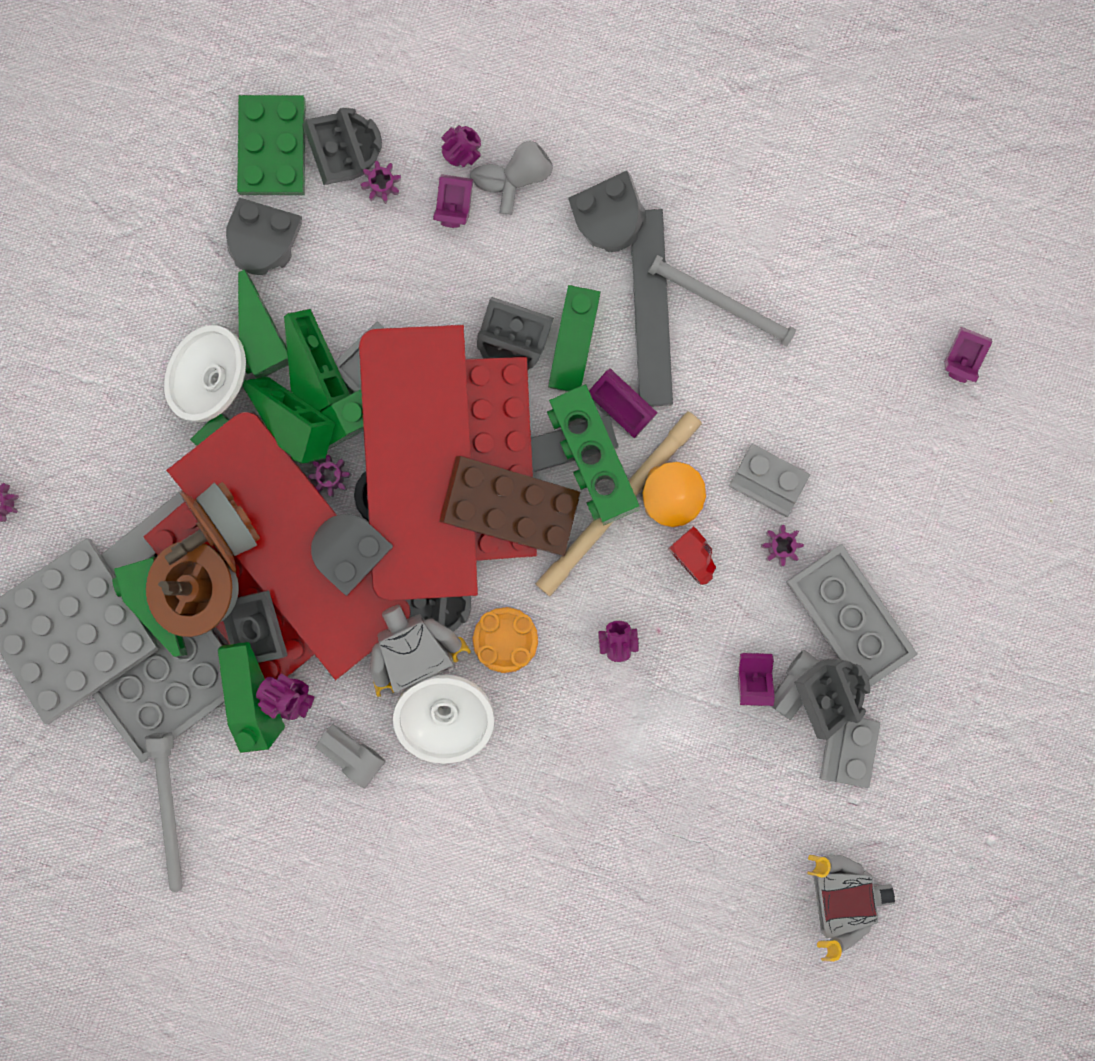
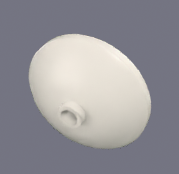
M209 325L196 329L180 342L169 360L164 379V392L167 403L177 416L190 422H205L217 417L231 405L241 389L246 369L245 351L239 338L224 327Z
M433 675L407 687L402 692L395 704L393 726L400 743L416 757L433 763H456L474 756L488 743L494 729V711L485 692L471 681L453 675ZM440 706H449V708L442 709Z

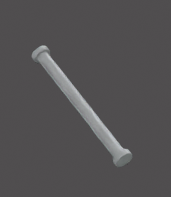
M659 255L655 257L648 273L652 275L657 273L780 339L781 344L786 347L791 342L796 332L795 328L791 326L786 328L663 262V257Z

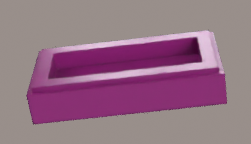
M611 368L606 370L589 390L592 399L633 438L658 414Z

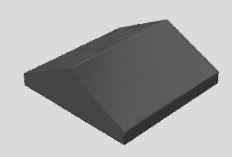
M269 590L237 597L232 612L223 620L230 644L249 642L258 663L288 656Z

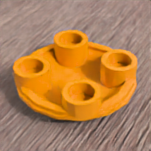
M677 461L664 463L661 466L652 468L648 472V478L645 481L642 492L646 514L657 523L669 527L683 526L694 520L703 509L706 499L705 483L700 473L689 464Z
M510 607L496 608L483 614L475 626L472 637L474 652L479 661L490 670L501 673L516 672L528 665L535 656L538 646L537 629L531 618L522 611Z

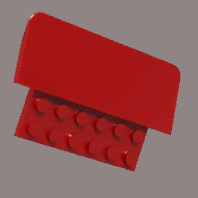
M464 325L381 328L365 332L359 341L368 517L369 524L394 546L372 569L373 590L380 598L385 600L478 596L476 561L537 556V549L439 521L456 456H462L533 477L527 357L466 359Z
M244 412L235 415L166 470L182 491L195 500L213 483L218 485L223 482L232 494L235 503L241 506L251 521V525L260 537L256 541L257 546L234 556L237 570L235 573L238 578V597L269 590L288 656L258 663L265 679L271 676L277 680L281 673L288 677L315 655L336 681L371 653L372 648L379 642L378 634L388 629L381 615L386 609L400 605L406 619L410 618L411 609L406 600H385L374 592L372 570L346 596L317 569L311 554L312 540L319 527L337 514L289 454L277 445L271 432L255 414ZM183 502L143 537L159 555L170 545L183 541L200 529L196 525L198 521L186 503ZM221 621L216 628L230 644L224 621Z

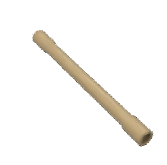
M687 411L669 431L664 441L629 479L635 496L644 488L648 472L652 468L666 463L678 448L683 446L702 425V422L691 412ZM600 518L595 521L593 520L566 550L565 556H561L559 560L554 562L535 584L550 597L569 576L574 566L613 522L603 526Z

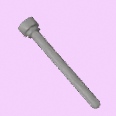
M163 732L146 736L145 742L146 751L150 752L151 758L155 760L169 888L172 892H178L182 889L183 884L168 756L171 755L174 743L173 734Z

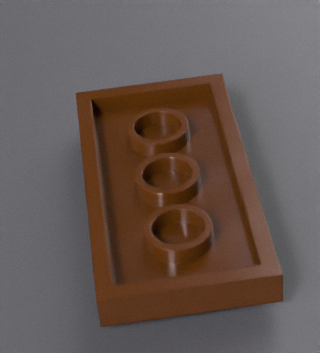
M456 456L439 522L565 556L581 492L469 458Z

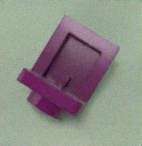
M440 175L433 220L441 221L440 224L449 228H458L460 224L465 225L467 223L470 213L473 179Z
M960 327L944 361L945 370L949 372L948 375L962 383H966L967 380L976 383L979 378L978 371L992 344V339Z
M740 654L737 676L740 705L774 706L773 654Z

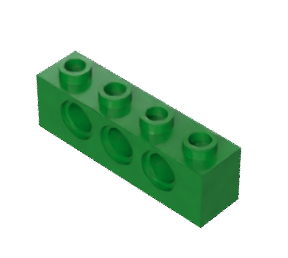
M582 385L550 399L549 402L552 409L547 411L548 417L554 430L561 428L565 440L560 441L567 460L574 458L578 470L574 471L573 474L580 490L588 489L592 500L586 503L594 521L600 518L604 526L639 511L640 505L587 385ZM575 419H583L587 422L588 427L585 432L574 434L569 430L571 422ZM588 449H596L601 453V459L593 465L586 464L582 460V456ZM602 479H609L614 483L615 488L612 493L601 495L595 489L596 484Z

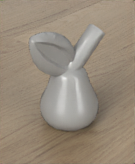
M526 141L516 148L505 169L493 164L481 165L470 172V178L473 179L477 187L484 191L494 193L503 191L499 213L512 215L516 188L546 180L552 173L553 165L538 143Z

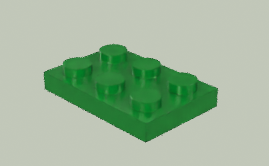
M239 95L237 192L239 195H305V130L303 123L305 122L306 99L304 95Z

